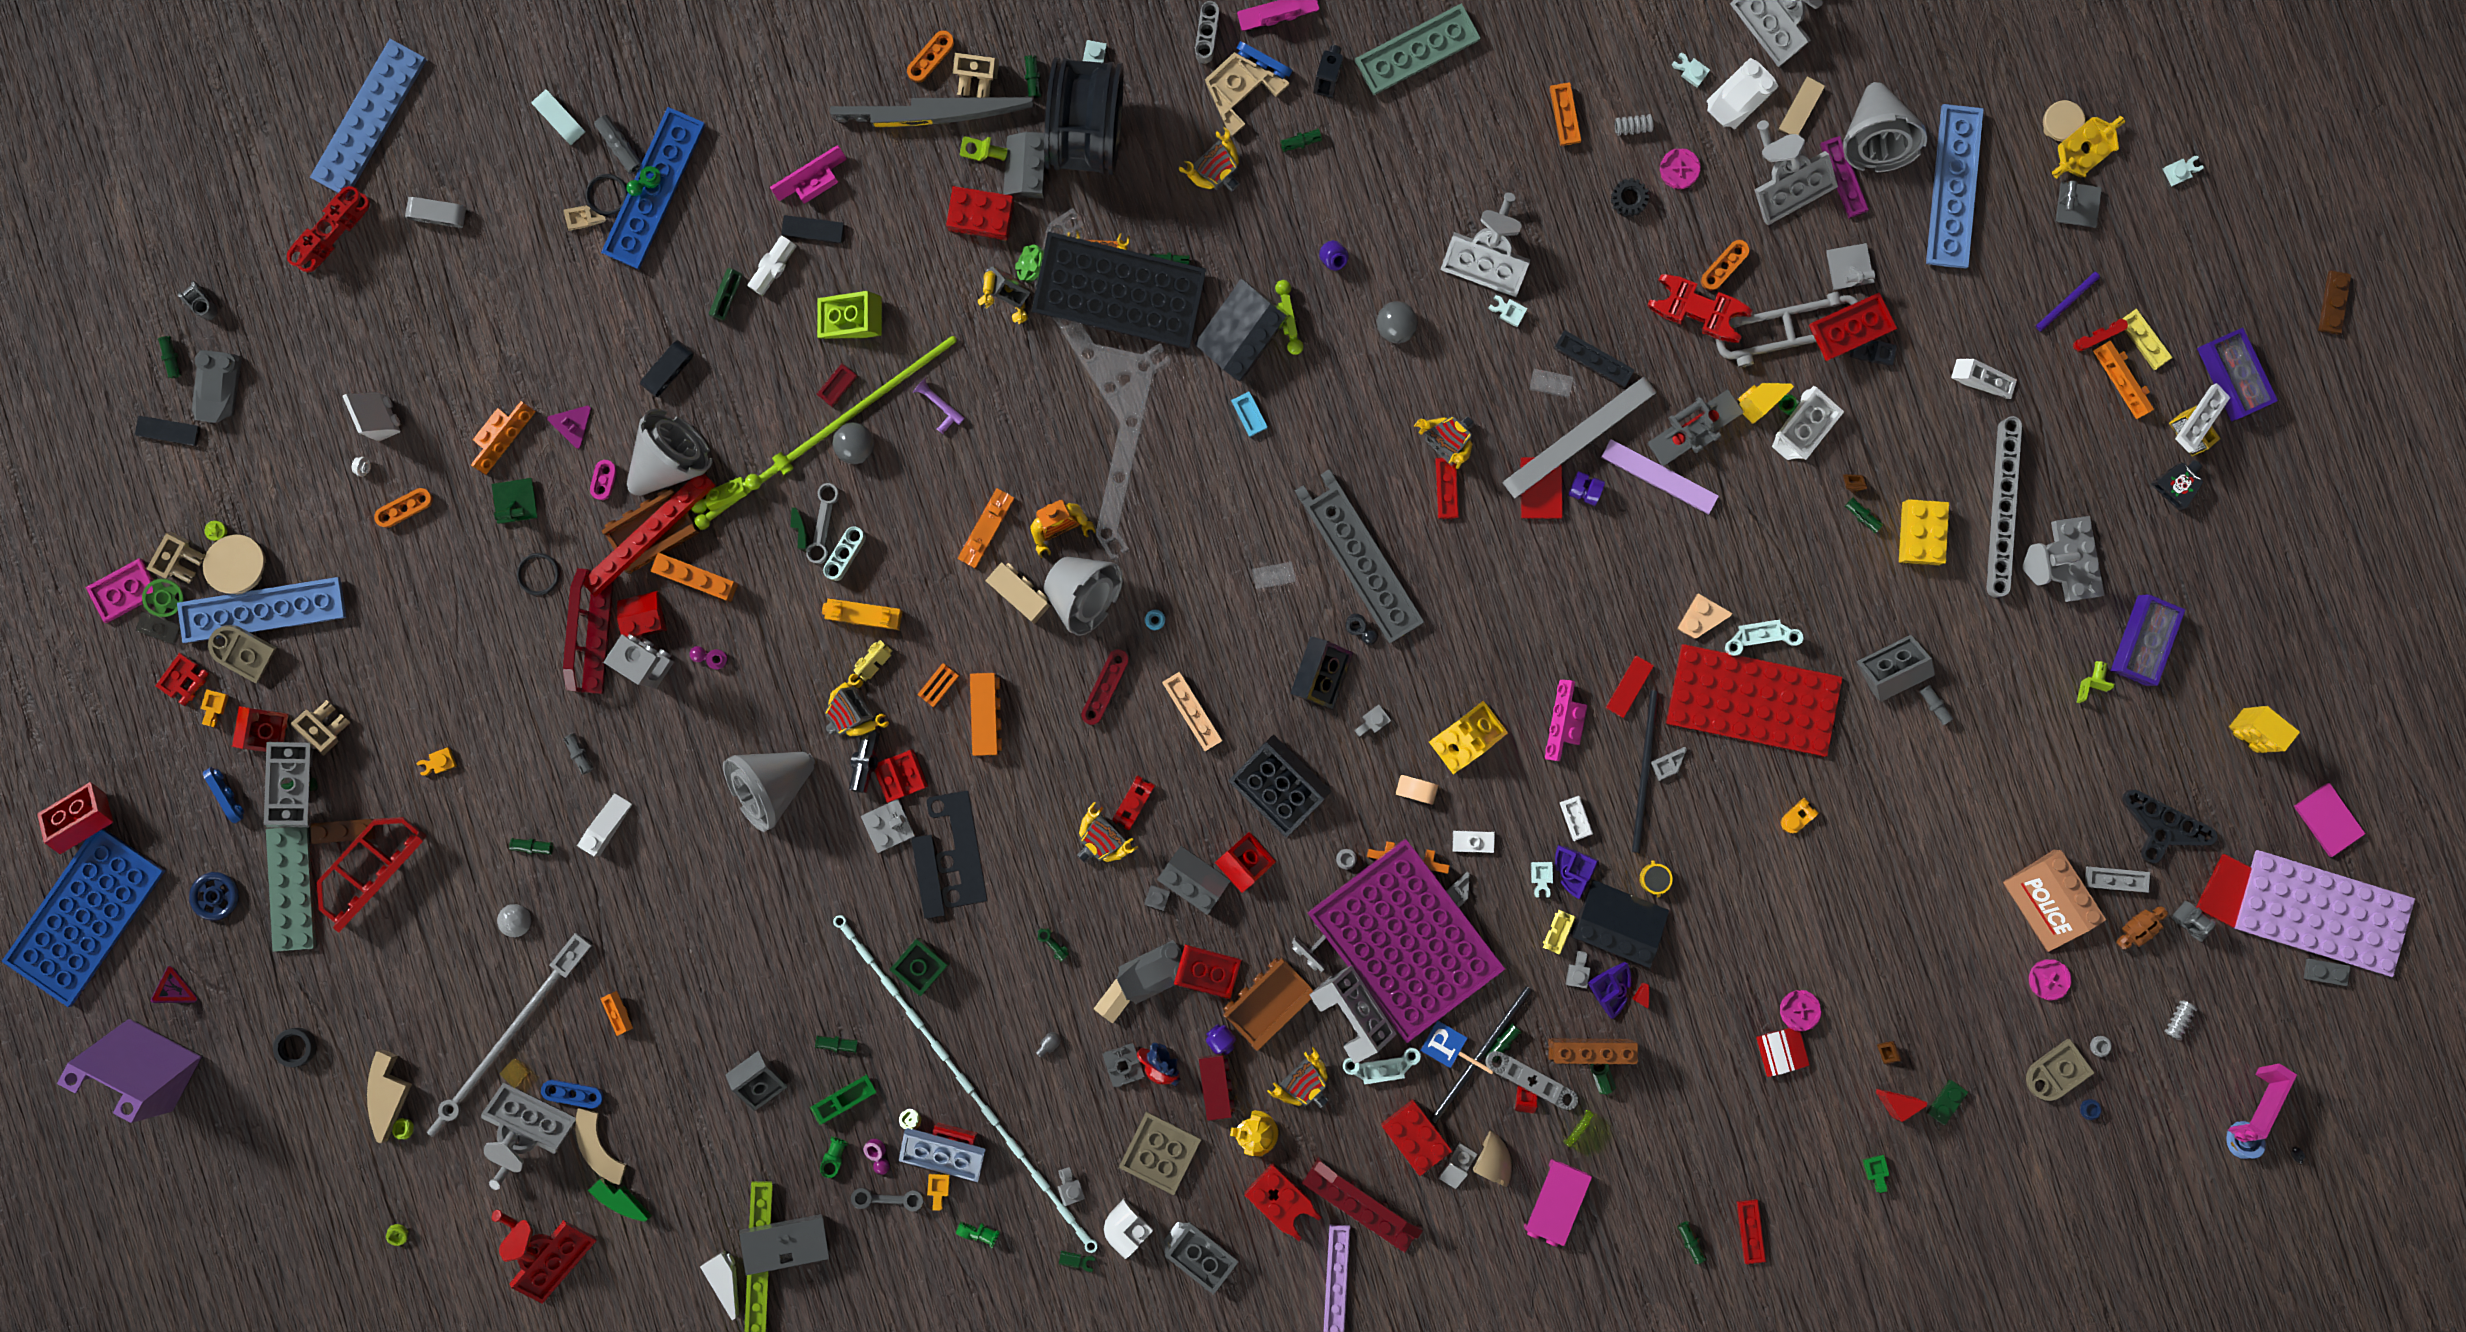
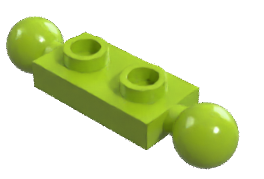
M1280 280L1275 286L1277 294L1281 296V303H1278V306L1290 314L1283 324L1284 335L1288 334L1290 340L1287 349L1291 354L1298 355L1303 351V343L1297 337L1289 295L1291 284L1287 280Z
M750 474L746 477L745 481L742 477L731 480L711 489L706 495V499L702 498L691 509L697 514H702L707 510V507L710 511H713L747 496L746 489L756 490L761 486V478L756 474Z

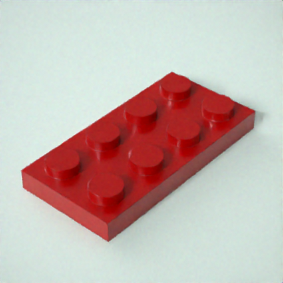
M1880 292L1809 324L1826 361L1897 329Z

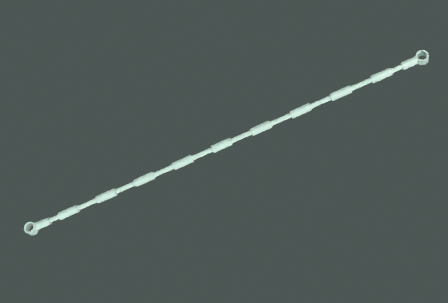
M843 915L836 916L833 920L834 925L840 928L849 940H852L857 951L867 964H870L882 979L881 982L903 1006L906 1014L918 1029L920 1028L927 1037L932 1048L942 1061H945L951 1068L962 1087L968 1094H971L981 1107V1111L986 1118L999 1130L1007 1141V1145L1017 1158H1020L1032 1173L1031 1176L1041 1189L1046 1191L1057 1205L1056 1208L1068 1224L1074 1227L1075 1233L1085 1244V1250L1089 1253L1095 1252L1098 1246L1097 1242L1091 1239L1084 1229L1080 1228L1075 1222L1071 1212L1058 1200L1049 1188L1050 1185L1038 1170L1034 1169L1024 1156L1023 1150L1000 1125L999 1119L988 1105H985L976 1094L975 1088L965 1075L960 1073L952 1063L941 1044L937 1040L935 1041L928 1032L923 1021L898 993L900 991L889 977L885 976L877 966L869 951L862 943L860 944L855 937V933L848 926L846 917ZM838 918L843 919L844 922L842 925L837 924ZM1094 1243L1095 1248L1089 1249L1087 1244Z

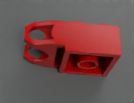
M1273 1162L1244 1192V1196L1282 1232L1293 1236L1297 1241H1300L1302 1236L1297 1232L1293 1224L1296 1216L1304 1213L1318 1221L1322 1218L1314 1209L1310 1198ZM1272 1189L1274 1191L1275 1189H1277L1278 1196L1270 1197L1269 1190Z

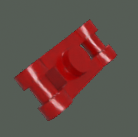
M2119 319L2110 324L2107 330L2102 327L2092 332V337L2083 336L2073 343V348L2078 352L2083 351L2127 329L2128 323L2125 319Z
M1139 775L1136 776L1112 819V822L1122 824L1128 831H1130L1155 787V784L1143 781V778ZM1138 787L1144 790L1142 796L1135 792ZM1125 810L1131 813L1129 819L1122 816Z

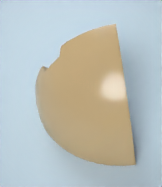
M1490 1130L1482 1144L1484 1149L1473 1167V1171L1507 1187L1512 1173L1510 1153L1502 1139Z

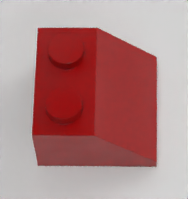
M658 591L617 601V621L621 635L629 636L631 634L639 638L667 631Z
M239 706L232 747L266 752L267 742H284L288 713Z
M1248 832L1215 863L1240 892L1243 893L1276 861L1254 836Z

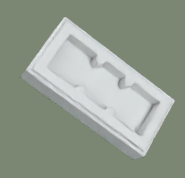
M1580 796L1559 802L1573 841L1593 835Z
M1453 831L1452 851L1494 853V832Z

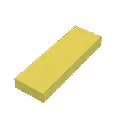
M2137 309L2122 318L2128 323L2125 332L2153 370H2156L2173 358Z

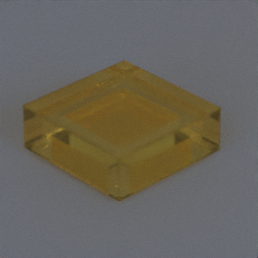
M514 1058L500 1075L515 1088L530 1071Z

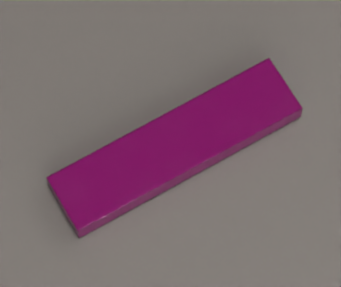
M1838 136L1820 143L1822 152L1826 151L1830 156L1838 185L1837 190L1848 218L1868 212L1869 209L1854 170L1845 159L1841 137Z

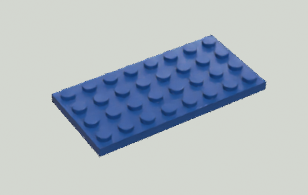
M103 828L84 841L1 962L65 1006L72 1007L165 873V870Z

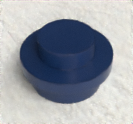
M2087 1099L2080 1105V1113L2085 1119L2095 1120L2101 1114V1106L2097 1101Z

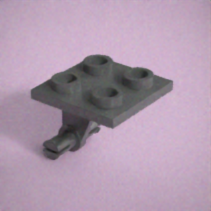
M2076 181L2061 182L2055 222L2096 228L2102 188L2077 184L2078 182Z

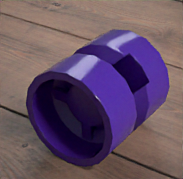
M1578 471L1568 496L1578 500L1584 498V502L1596 506L1605 481L1597 478L1591 480L1589 475Z

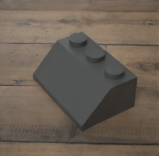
M1023 132L1007 136L1004 194L1013 197L1044 199L1046 171L1044 133Z
M1912 635L1857 661L1870 690L1880 702L1935 675L1932 658Z
M1182 846L1179 847L1157 879L1206 915H1208L1231 881Z

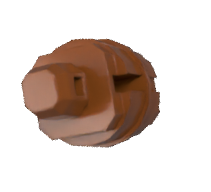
M2162 906L2154 909L2153 913L2147 909L2141 911L2125 924L2122 930L2126 935H2122L2116 943L2123 950L2131 947L2132 943L2138 947L2142 944L2144 945L2150 939L2152 940L2163 928L2159 921H2163L2168 916V912Z

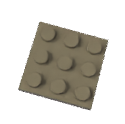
M1146 1111L1119 1168L1174 1195L1201 1138Z

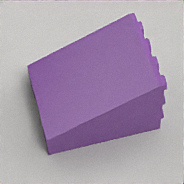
M128 1019L68 1062L57 1084L76 1094L84 1080L93 1078L123 1094L113 1114L133 1123L172 1112L202 1056ZM126 1102L133 1105V1112L129 1115L125 1114L122 1109Z

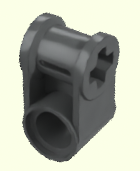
M192 281L191 286L184 292L178 293L180 299L196 315L206 320H212L216 317L218 313L217 306L195 281ZM207 305V310L202 313L203 307Z

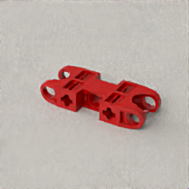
M348 186L343 188L322 210L325 214L311 230L307 228L287 252V261L303 272L309 273L314 271L335 249L332 245L345 230L350 232L363 217L370 206L369 198L354 187ZM354 191L355 194L346 200L347 192ZM360 197H363L365 204L358 208L357 205L359 204ZM332 226V230L326 234V228ZM295 252H300L297 262H293L292 255ZM308 261H312V264L309 268L302 267V265L306 264Z
M1660 275L1658 281L1666 286L1671 295L1666 300H1649L1647 304L1649 309L1659 316L1680 325L1684 317L1687 316L1705 323L1702 328V333L1721 341L1740 342L1742 336L1734 332V329L1729 325V321L1734 317H1751L1753 311L1750 307L1738 299L1718 292L1715 301L1695 294L1698 285L1695 282L1679 276Z

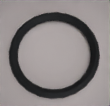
M601 174L590 181L585 194L587 204L591 210L599 215L610 216L620 211L628 192L625 183L619 177L613 174ZM603 178L616 180L624 191L623 201L620 206L615 210L607 212L595 208L590 200L592 186Z
M544 553L528 555L520 562L517 568L519 585L525 592L531 595L547 594L555 588L559 581L560 573L557 563L552 557ZM534 557H542L549 560L555 569V579L552 585L543 591L528 589L521 579L523 565Z

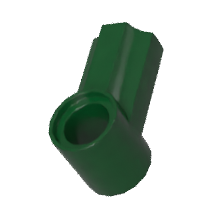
M1589 1064L1599 1094L1607 1095L1612 1093L1616 1089V1085L1609 1065Z

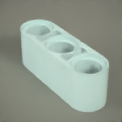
M547 89L531 102L570 145L585 133L583 128Z
M853 526L846 530L825 564L824 574L830 580L839 581L844 577L863 546L866 535L860 528ZM858 531L860 533L859 540L856 542L851 541V534ZM843 549H848L850 553L846 559H841L840 552ZM833 566L839 568L836 576H830L829 573L830 568Z

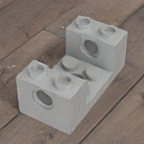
M629 634V636H620L603 663L637 685L657 689L674 661L670 659L671 655L666 651L654 649V644L645 638L640 640Z
M267 742L264 825L266 827H310L309 786L310 767H312L313 746L311 743ZM286 778H290L294 782L293 787L289 790H285L281 786L282 781Z
M1352 965L1329 977L1309 994L1320 1012L1338 1003L1343 1013L1353 1025L1358 1036L1343 1047L1354 1064L1379 1052L1396 1035V1032Z

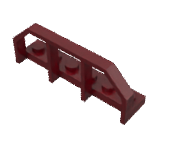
M577 568L569 594L563 659L565 687L567 691L604 694L606 664L603 662L607 658L614 581L596 597L590 593L589 611L580 609L581 589L586 576L592 570ZM579 615L588 616L585 647L576 645ZM576 651L585 652L582 688L577 687L575 677Z
M1318 1157L1302 1181L1303 1185L1404 1253L1414 1238L1418 1239L1423 1232L1421 1225L1417 1224L1415 1226L1392 1212L1385 1201L1380 1204L1358 1189L1357 1183L1354 1180L1349 1183L1323 1163L1320 1157Z

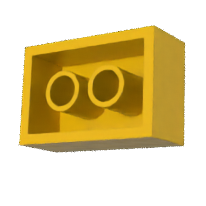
M1909 499L1902 502L1899 563L1942 565L1946 563L1949 502Z
M2268 706L2243 708L2229 726L2234 731L2233 735L2248 742L2250 744L2249 747L2257 753L2286 751L2300 733V731Z

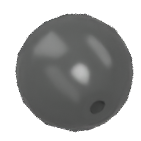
M1390 302L1383 306L1378 313L1376 320L1377 330L1388 342L1398 344L1406 342L1416 332L1418 326L1417 314L1405 302Z
M852 422L844 424L834 434L832 444L834 452L840 460L855 465L863 463L873 453L875 442L873 434L867 427Z

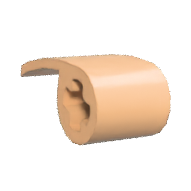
M1401 775L1396 795L1433 805L1439 785Z

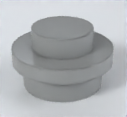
M1350 849L1341 850L1336 857V862L1342 869H1351L1357 861L1356 854Z
M2096 1036L2090 1043V1049L2094 1055L2103 1057L2110 1053L2111 1042L2104 1036Z

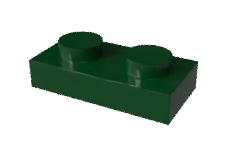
M1949 1079L1926 1113L1942 1125H1946L1968 1094V1091Z

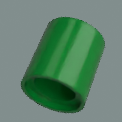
M1786 394L1779 401V408L1790 416L1801 401L1791 394ZM1791 402H1794L1793 407L1791 409H1788V405Z

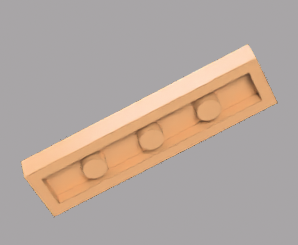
M1180 672L1163 681V685L1204 751L1222 741Z

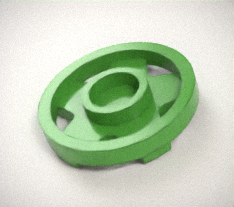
M1031 245L1023 249L1015 265L1017 276L1021 281L1029 283L1038 277L1044 252L1041 247Z
M157 579L145 587L142 594V602L149 613L158 617H168L178 611L177 603L183 602V592L175 582L168 579ZM161 582L169 583L171 585L165 587ZM152 586L153 592L147 594L148 589ZM177 593H179V601L175 598ZM148 604H154L155 611H153L148 606ZM167 608L174 609L169 613H165Z

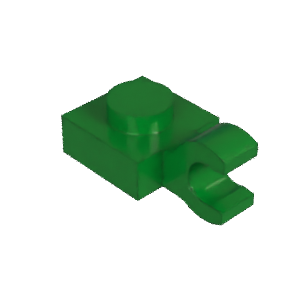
M1884 1155L1862 1159L1867 1179H1874L1876 1192H1886L1887 1186L1884 1177L1889 1176Z

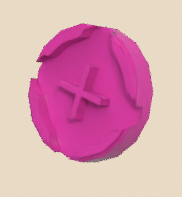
M1673 149L1664 156L1660 163L1659 171L1661 178L1672 188H1688L1695 183L1700 175L1699 159L1688 149Z
M2044 959L2032 967L2029 974V985L2038 997L2045 1000H2057L2064 997L2070 988L2071 974L2068 968L2061 962L2053 959Z
M1796 990L1788 993L1780 1004L1782 1020L1789 1028L1795 1031L1812 1029L1821 1018L1819 1000L1806 990Z

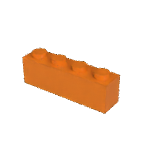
M657 553L651 572L729 602L732 601L738 583L661 553Z
M996 673L970 674L973 756L999 755V751H1002V738H998V730L1002 729V723L997 713V710H1001V699L997 698V690L1000 689V677H996Z

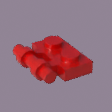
M179 653L155 686L171 698H175L178 693L181 694L182 697L178 702L186 706L190 700L192 701L195 698L198 688L205 684L209 672L202 669L199 674L195 673L194 671L198 664L183 653ZM190 678L193 680V682L189 686V688L186 689L183 686Z

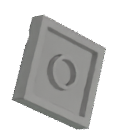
M899 799L861 816L877 853L915 836Z

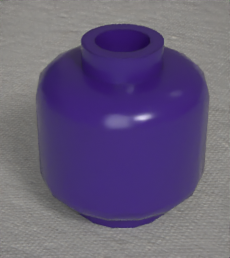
M1332 240L1326 242L1321 247L1319 257L1327 268L1336 271L1347 264L1349 254L1341 243Z
M1217 1024L1206 1033L1208 1036L1206 1043L1216 1055L1221 1053L1227 1055L1235 1048L1233 1044L1236 1041V1037L1226 1025L1220 1026Z

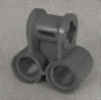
M2184 901L2171 916L2177 924L2186 928L2188 933L2200 942H2203L2216 927V922L2213 919L2206 917L2200 908H2196L2187 901Z

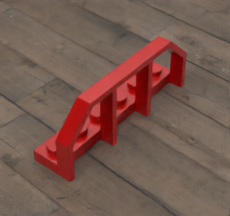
M405 817L374 819L318 879L319 911L335 923L333 929L338 933L419 847L427 836ZM402 823L416 834V836L411 835L404 842L406 847L401 852L397 850L390 858L364 838L374 825ZM359 842L388 865L387 867L383 865L377 871L376 875L378 877L374 882L369 880L365 885L339 865ZM333 870H336L363 892L360 897L355 895L347 904L350 908L345 913L341 911L337 916L326 908L324 903L323 880Z

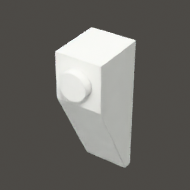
M1957 359L1951 377L1964 385L2007 399L2012 398L2017 379L1975 359Z
M614 793L588 827L577 846L594 857L601 856L631 808L632 803Z
M723 1251L704 1263L700 1268L731 1320L739 1315L735 1260L730 1253L727 1254L726 1251Z

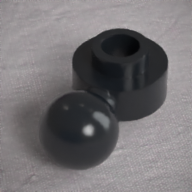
M1351 614L1348 616L1345 625L1348 633L1352 635L1361 634V639L1366 645H1372L1377 641V633L1373 629H1366V619L1362 615Z

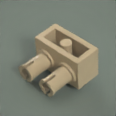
M955 53L953 73L959 76L957 95L970 96L971 78L977 76V79H979L977 97L990 98L991 80L997 79L999 59Z
M170 531L165 534L147 570L165 579L174 575L190 584L196 572L179 565V560L183 557L200 566L203 562L202 559L205 558V554L190 548L189 540Z
M327 700L313 713L306 709L291 723L293 728L323 756L339 742L336 735L350 724L342 714L328 727L322 724V721L335 710Z

